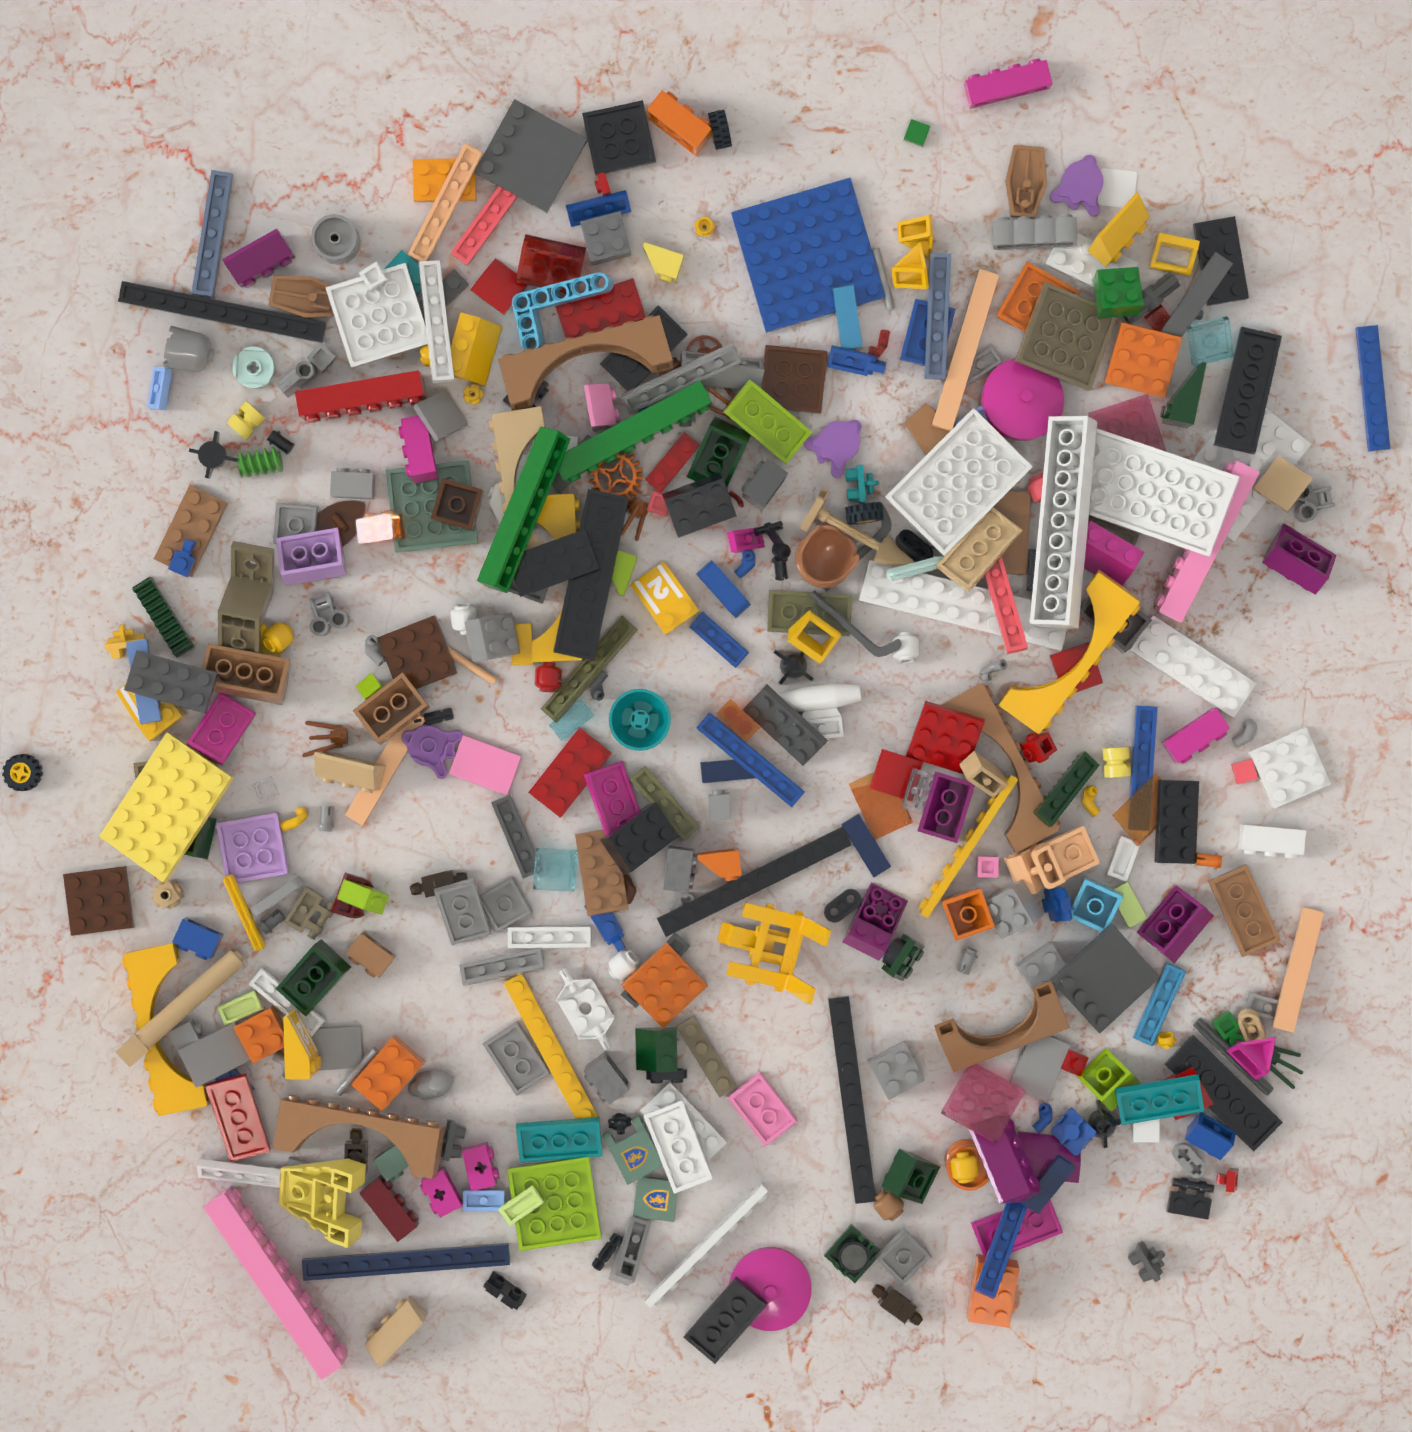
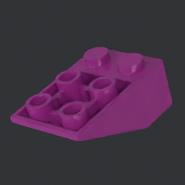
M871 882L842 943L879 961L887 951L908 900Z

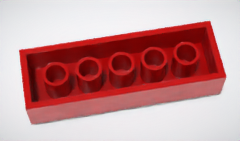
M419 370L295 391L299 417L308 421V423L320 422V418L329 417V420L339 419L341 414L357 416L361 415V411L369 410L370 413L382 411V407L397 409L401 408L402 404L410 403L411 406H414L416 403L427 399L424 377Z

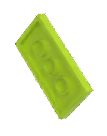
M750 379L723 411L785 464L790 461L812 433L811 430Z

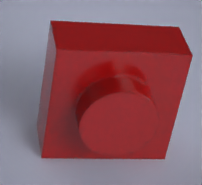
M605 172L597 174L598 181L594 183L598 194L602 193L603 196L611 194Z
M1068 1050L1061 1069L1081 1077L1089 1058L1075 1051Z

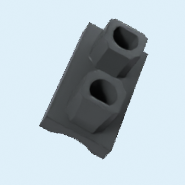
M447 1119L441 1150V1157L445 1161H449L450 1158H460L462 1153V1146L454 1145L453 1141L454 1138L464 1139L466 1128L456 1124L454 1120Z
M1143 1241L1137 1243L1136 1249L1128 1255L1129 1261L1132 1265L1140 1262L1143 1263L1145 1267L1138 1272L1143 1282L1152 1279L1154 1282H1157L1161 1279L1160 1275L1163 1273L1161 1267L1165 1265L1162 1261L1165 1257L1164 1251L1157 1252L1154 1247L1148 1250Z

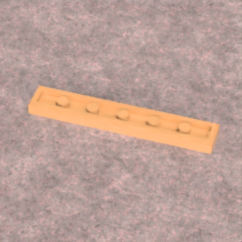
M464 143L407 255L418 261L429 260L483 156V152Z
M420 715L416 718L421 719L422 722L414 723L413 720L390 738L376 762L385 765L380 790H373V793H368L360 789L345 814L347 817L362 826L365 824L408 752L406 744L402 741V734L407 730H413L424 725L425 720L423 716Z
M1302 907L1272 1025L1273 1028L1294 1033L1324 916L1323 912Z

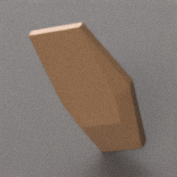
M1013 146L1005 180L1011 217L1029 216L1031 219L1036 217L1047 185L1044 147Z
M273 275L268 306L304 318L335 317L325 288L331 285L312 276Z
M927 403L904 423L925 455L949 433V431L931 426L936 410Z

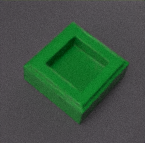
M911 119L904 140L923 147L930 126Z

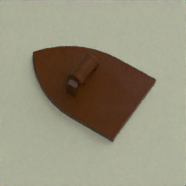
M342 501L326 507L318 513L316 531L338 528L342 547H344L355 537L361 527L365 503Z

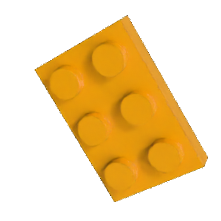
M457 158L413 159L414 202H434ZM473 173L459 201H476L475 173Z

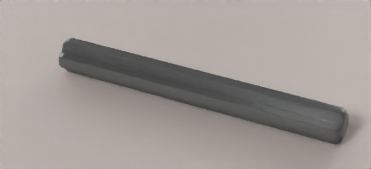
M1199 1018L1193 1026L1263 1094L1269 1095L1274 1088L1263 1077L1255 1080L1227 1052V1049L1231 1046L1203 1019Z

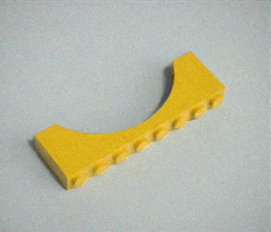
M575 494L548 495L536 523L547 530L555 540L578 532L581 524L580 519H576V511H580L579 498H575ZM562 610L553 625L544 634L531 642L533 663L583 660L582 658L553 652Z
M1101 570L1097 571L1086 586L1093 605L1095 625L1091 642L1081 660L1069 672L1052 682L1030 687L1011 685L999 701L1001 708L1037 734H1040L1042 730L1045 732L1052 724L1051 718L1054 714L1059 715L1065 707L1064 701L1067 697L1071 699L1077 691L1075 687L1079 681L1083 683L1090 674L1088 670L1092 664L1096 666L1103 657L1100 655L1105 648L1108 650L1115 641L1114 635L1117 631L1121 633L1128 624L1126 622L1127 618L1130 615L1134 616L1141 607L1138 605L1140 599Z
M173 942L125 953L124 958H122L123 967L127 970L129 976L127 978V987L129 990H132L131 1006L133 1010H136L137 1018L135 1019V1024L138 1031L154 1018L158 991L169 972L181 962L179 950L176 947L177 944ZM159 1041L145 1054L144 1066L150 1074L148 1085L150 1091L154 1093L153 1108L155 1112H158V1116L201 1108L211 1103L205 1087L206 1084L195 1088L190 1076L179 1070L169 1060Z

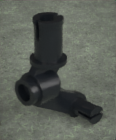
M781 521L772 524L767 522L764 526L754 528V531H756L754 532L755 536L767 534L774 543L772 546L774 558L771 561L774 563L775 580L782 581L784 578L788 579L786 562L791 554L790 547L781 540L776 532L783 529Z

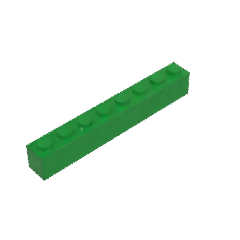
M701 380L566 451L558 469L564 482L569 481L571 484L581 478L580 474L586 471L590 474L598 470L599 464L605 461L607 464L618 459V454L632 452L636 449L635 445L641 442L643 444L651 442L655 439L654 435L659 432L662 435L673 430L672 426L680 422L682 425L690 421L693 414L698 412L701 415L709 411L712 401Z
M545 427L539 428L477 579V582L490 589L508 593L571 440L560 431Z

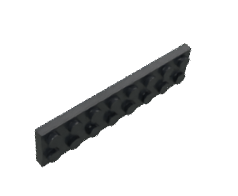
M592 489L587 491L579 531L586 529L600 569L568 580L553 650L554 653L591 661L595 660L629 497Z

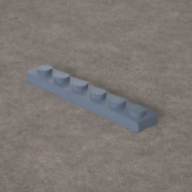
M211 170L192 286V294L214 298L233 180L232 173Z
M930 253L924 379L945 380L951 254Z

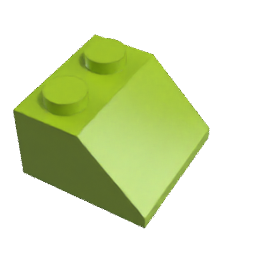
M1107 1048L1083 1070L1081 1077L1077 1076L1111 1112L1118 1106L1115 1088L1141 1083Z

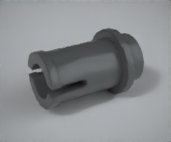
M276 909L264 921L261 920L258 926L267 935L272 933V929L286 918Z

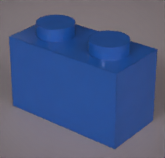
M184 918L172 942L177 944L176 947L186 952L191 950L196 952L195 956L207 960V958L211 959L214 957L224 934L189 918Z
M1200 1112L1187 1127L1185 1140L1221 1161L1234 1146L1236 1132L1205 1113Z

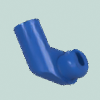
M746 550L742 553L741 565L734 571L740 579L754 568V551Z
M1041 1103L1038 1107L1039 1120L1032 1125L1038 1133L1044 1130L1053 1120L1052 1107L1048 1103Z

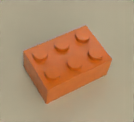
M661 90L647 108V119L697 157L712 137L711 124L703 117L700 119L693 114L694 110L688 105L684 104L682 106L678 103V98L670 91L666 93Z
M394 1034L351 1085L383 1112L426 1061Z
M976 1254L966 1312L968 1322L1010 1328L1020 1270L1018 1261L1008 1260L996 1296L992 1299L974 1291L986 1259L985 1255Z

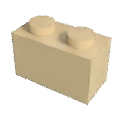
M975 751L959 764L966 779L992 798L1008 785L1001 769Z

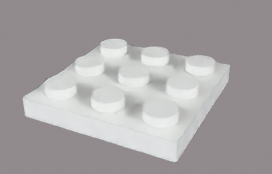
M1307 727L1248 752L1253 760L1255 770L1272 809L1331 784Z

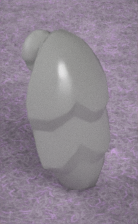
M438 1069L422 1072L410 1083L408 1091L411 1095L420 1097L423 1100L441 1097L451 1089L454 1078L447 1072Z

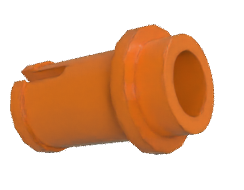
M1196 853L1197 861L1195 866L1214 867V869L1221 868L1222 856L1218 855V853H1215V855Z

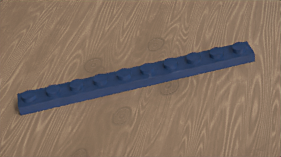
M509 1243L304 1258L302 1259L303 1281L510 1265Z

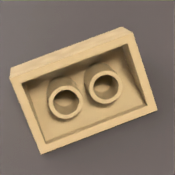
M327 751L314 753L315 776L322 777L321 781L332 784L334 781L341 782V786L353 788L354 785L359 786L361 791L373 793V790H380L385 765Z
M411 1296L406 1300L402 1298L394 1307L396 1311L392 1315L388 1313L380 1321L382 1325L377 1330L373 1328L366 1336L368 1340L365 1343V1347L378 1367H381L422 1325L427 1316V1312Z

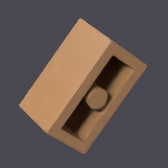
M364 931L346 952L351 962L359 965V963L366 968L365 972L374 978L375 976L380 978L396 957L395 954Z

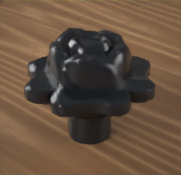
M616 1113L612 1116V1119L608 1120V1127L617 1130L618 1135L625 1134V1129L632 1125V1119L627 1117L626 1114Z

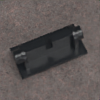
M494 1271L483 1285L485 1291L495 1298H498L500 1294L504 1295L500 1301L510 1307V1309L514 1308L517 1310L527 1295L519 1287L514 1286Z

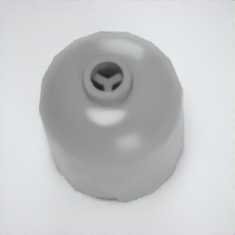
M175 326L170 327L169 332H173V334L166 341L164 358L168 359V361L165 360L163 366L192 372L204 370L208 361H213L214 349H211L209 338L199 332Z

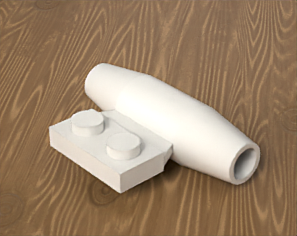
M823 684L799 687L778 693L792 708L798 712H803L802 717L826 739L844 737L842 716L837 708L861 701L860 687L856 684Z

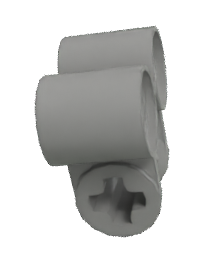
M1309 484L1305 490V497H1300L1297 500L1301 505H1298L1294 511L1295 518L1300 522H1308L1316 518L1317 510L1335 507L1330 493L1332 487L1328 486L1313 490ZM1304 507L1308 508L1310 511V516L1308 518H1305L1302 515V509Z
M329 591L324 596L309 599L311 608L316 616L309 625L310 631L314 635L325 636L330 632L331 626L344 629L349 625L350 616L345 611L336 610ZM337 614L344 616L345 620L341 625L335 623L334 619ZM319 621L325 624V629L321 633L315 629V625Z

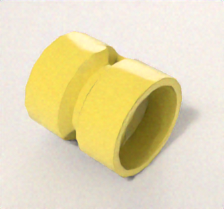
M245 401L238 408L239 413H234L227 420V423L247 440L254 433V427H259L266 418L249 402Z
M1130 747L1102 748L1103 760L1107 763L1103 766L1105 778L1131 776V764L1127 763V760L1130 759Z

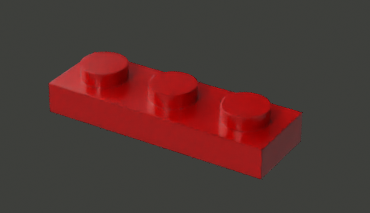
M684 432L647 476L645 481L659 493H662L700 447V444Z

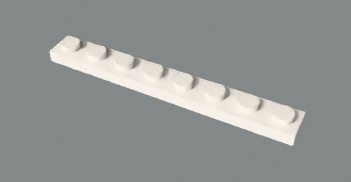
M761 1182L645 1297L644 1302L650 1308L654 1304L656 1306L659 1305L665 1298L664 1294L668 1290L673 1291L680 1283L678 1280L683 1275L687 1277L694 1270L693 1265L698 1260L702 1262L709 1255L707 1251L712 1246L716 1248L724 1240L722 1236L727 1231L731 1233L738 1226L737 1222L742 1217L745 1219L753 1211L752 1207L757 1202L760 1204L766 1199L768 1187Z

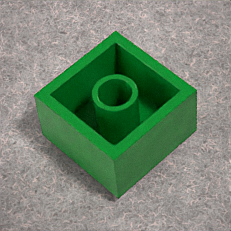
M1139 267L1098 269L1093 278L1098 318L1139 316L1144 306Z

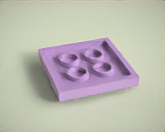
M279 813L216 823L225 876L233 874L237 883L289 874Z

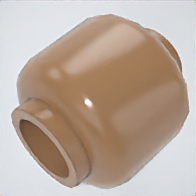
M884 1189L876 1194V1201L873 1207L883 1220L890 1219L894 1221L904 1212V1202L900 1197H897L890 1191L886 1192Z

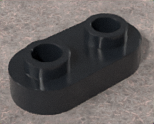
M905 529L896 536L897 546L915 562L933 558L932 548L912 531Z
M855 889L843 891L825 906L824 915L826 919L832 923L840 922L859 907L861 903L860 894ZM849 895L854 896L852 903L847 902ZM832 908L838 909L837 915H831L830 911Z
M678 1068L677 1072L646 1071V1079L650 1080L652 1084L663 1083V1080H671V1083H682L683 1079L687 1078V1069Z

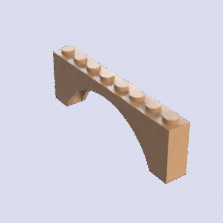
M660 315L647 316L637 322L628 321L622 326L606 327L603 331L596 333L587 332L581 337H569L562 342L555 344L547 343L540 348H528L521 353H510L499 358L498 362L512 411L532 407L536 393L546 377L559 365L583 354L594 352L622 354L642 363L653 374L673 369V360Z
M980 683L940 705L985 719L981 732L993 739L1009 758L1018 779V802L1014 818L1004 835L1013 852L1018 853L1060 831L1058 825L1061 823L1058 819L1052 827H1048L1034 814L1033 811L1044 801L1043 798L1046 795L1042 796L1039 790L1041 788L1040 782L1036 776L1033 778L1029 772L1032 769L1030 763L1026 758L1023 759L1019 753L1022 751V748L1017 740L1013 741L1010 735L1012 729L1008 722H1003L1000 716L1003 714L1001 708L997 703H993L991 689L988 685L984 686L983 683Z
M288 1095V1097L280 1100L273 1149L293 1153L299 1150L311 1135L324 1127L335 1124H357L374 1129L390 1139L405 1157L412 1175L429 1179L438 1176L445 1126H440L437 1121L428 1120L427 1123L419 1122V1118L407 1117V1119H403L394 1113H387L386 1116L379 1114L378 1110L368 1109L365 1112L360 1111V1108L356 1106L343 1108L340 1107L339 1103L335 1102L322 1104L320 1100L308 1098L307 1101L300 1100V1096Z

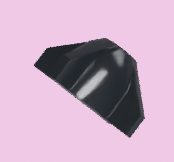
M214 431L213 441L204 443L199 450L189 448V452L198 454L200 463L207 467L205 474L207 479L211 478L214 469L222 467L226 461L237 462L238 460L237 458L227 456L226 449L219 444L220 432Z
M776 650L773 652L781 658L780 669L784 676L778 682L782 685L786 678L797 679L802 675L810 681L813 680V677L806 673L807 662L803 656L805 653L802 651L801 653L790 652L783 656Z
M1096 1100L1097 1111H1094L1089 1116L1088 1124L1097 1132L1095 1137L1102 1139L1103 1148H1108L1107 1138L1115 1132L1116 1126L1121 1124V1120L1115 1119L1109 1112L1103 1110L1101 1101Z

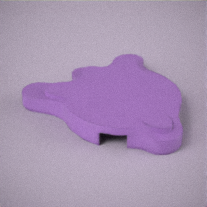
M1086 155L1082 160L1071 164L1065 170L1059 188L1050 194V200L1053 203L1065 202L1071 210H1076L1079 204H1083L1090 216H1097L1100 213L1098 195L1103 187V175L1097 166L1096 158L1093 155Z
M858 420L834 421L824 427L819 435L808 437L803 445L806 449L816 452L819 463H824L827 460L830 461L832 476L840 478L843 475L845 463L854 457L860 447L861 423Z
M422 725L413 730L405 731L402 734V741L406 744L411 758L416 763L430 767L439 779H443L447 776L444 759L455 758L454 745L461 741L463 734L460 730L444 731L437 726Z

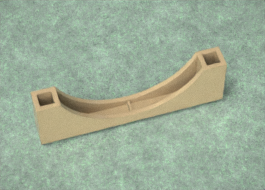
M541 406L491 414L492 420H489L490 432L495 434L492 446L494 453H498L499 461H495L497 474L501 473L502 482H499L500 494L505 496V502L502 503L503 513H505L516 487V476L520 460L529 444L537 436L539 428L545 427ZM532 532L525 550L545 544V542Z

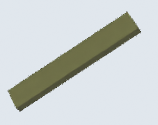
M621 616L599 641L595 660L584 659L543 705L541 710L557 723L638 629Z

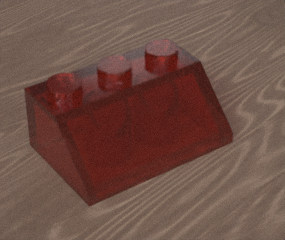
M525 234L516 282L541 288L579 278L582 273L586 247ZM562 288L560 292L566 293V289Z

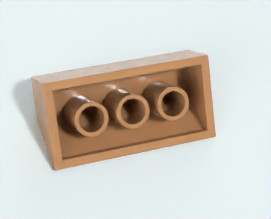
M208 643L202 669L218 673L213 692L283 705L288 685L290 659Z

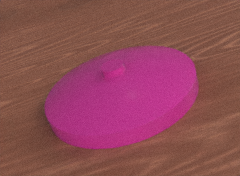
M1014 358L1001 363L989 374L983 385L981 402L986 419L1003 436L1017 441H1030L1040 438L1047 433L1049 417L1062 415L1064 393L1059 379L1017 363Z
M776 1247L759 1248L746 1254L734 1267L729 1283L737 1276L768 1303L749 1326L763 1331L782 1330L796 1323L807 1310L812 1290L810 1276L804 1264L791 1252Z

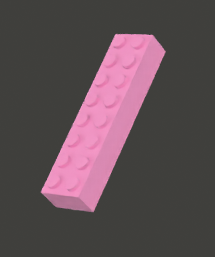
M1232 460L1230 463L1227 462L1222 470L1239 476L1240 479L1211 556L1208 557L1185 549L1182 557L1178 556L1173 564L1175 570L1172 576L1168 575L1165 579L1163 593H1159L1154 601V605H1156L1155 610L1182 623L1260 473L1239 461Z

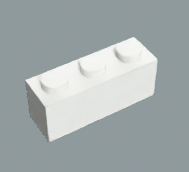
M1240 824L1238 849L1244 850L1243 854L1256 855V851H1262L1264 856L1277 857V853H1284L1286 858L1297 859L1298 855H1304L1306 830Z

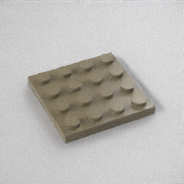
M1043 282L1015 362L1090 391L1117 317L1098 318L1096 302Z

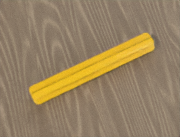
M234 875L225 876L223 878L224 885L254 950L259 951L265 947L263 938Z

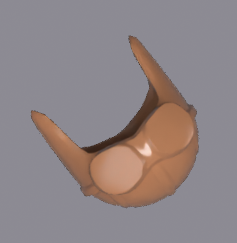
M830 525L817 526L802 539L795 553V563L800 575L806 582L819 588H832L839 585L860 561L853 541L848 536H845L837 527Z

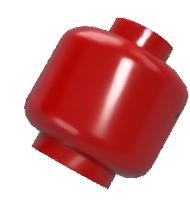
M543 662V666H538L535 669L534 684L539 688L540 692L554 693L556 689L561 687L562 670L559 667H555L556 663Z

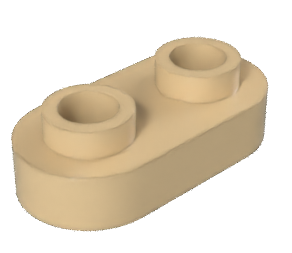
M1253 1009L1240 1011L1238 1014V1025L1245 1041L1265 1039V1029L1258 1013Z

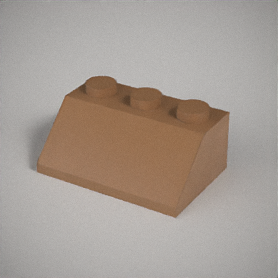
M402 672L352 711L375 741L382 745L428 710L430 706Z

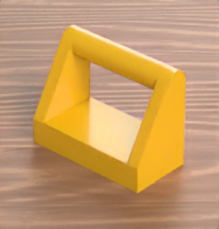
M1158 233L1155 236L1149 268L1190 276L1200 241ZM1160 246L1190 252L1187 267L1156 261Z
M810 610L788 629V642L819 664L827 657L841 637L839 631ZM811 621L831 637L823 644H820L802 630Z

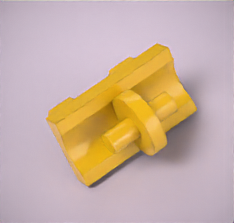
M120 624L119 631H113V638H108L107 643L104 644L105 650L110 651L112 659L122 658L125 655L123 648H127L126 643L146 639L145 633L134 635V629H127L125 624Z

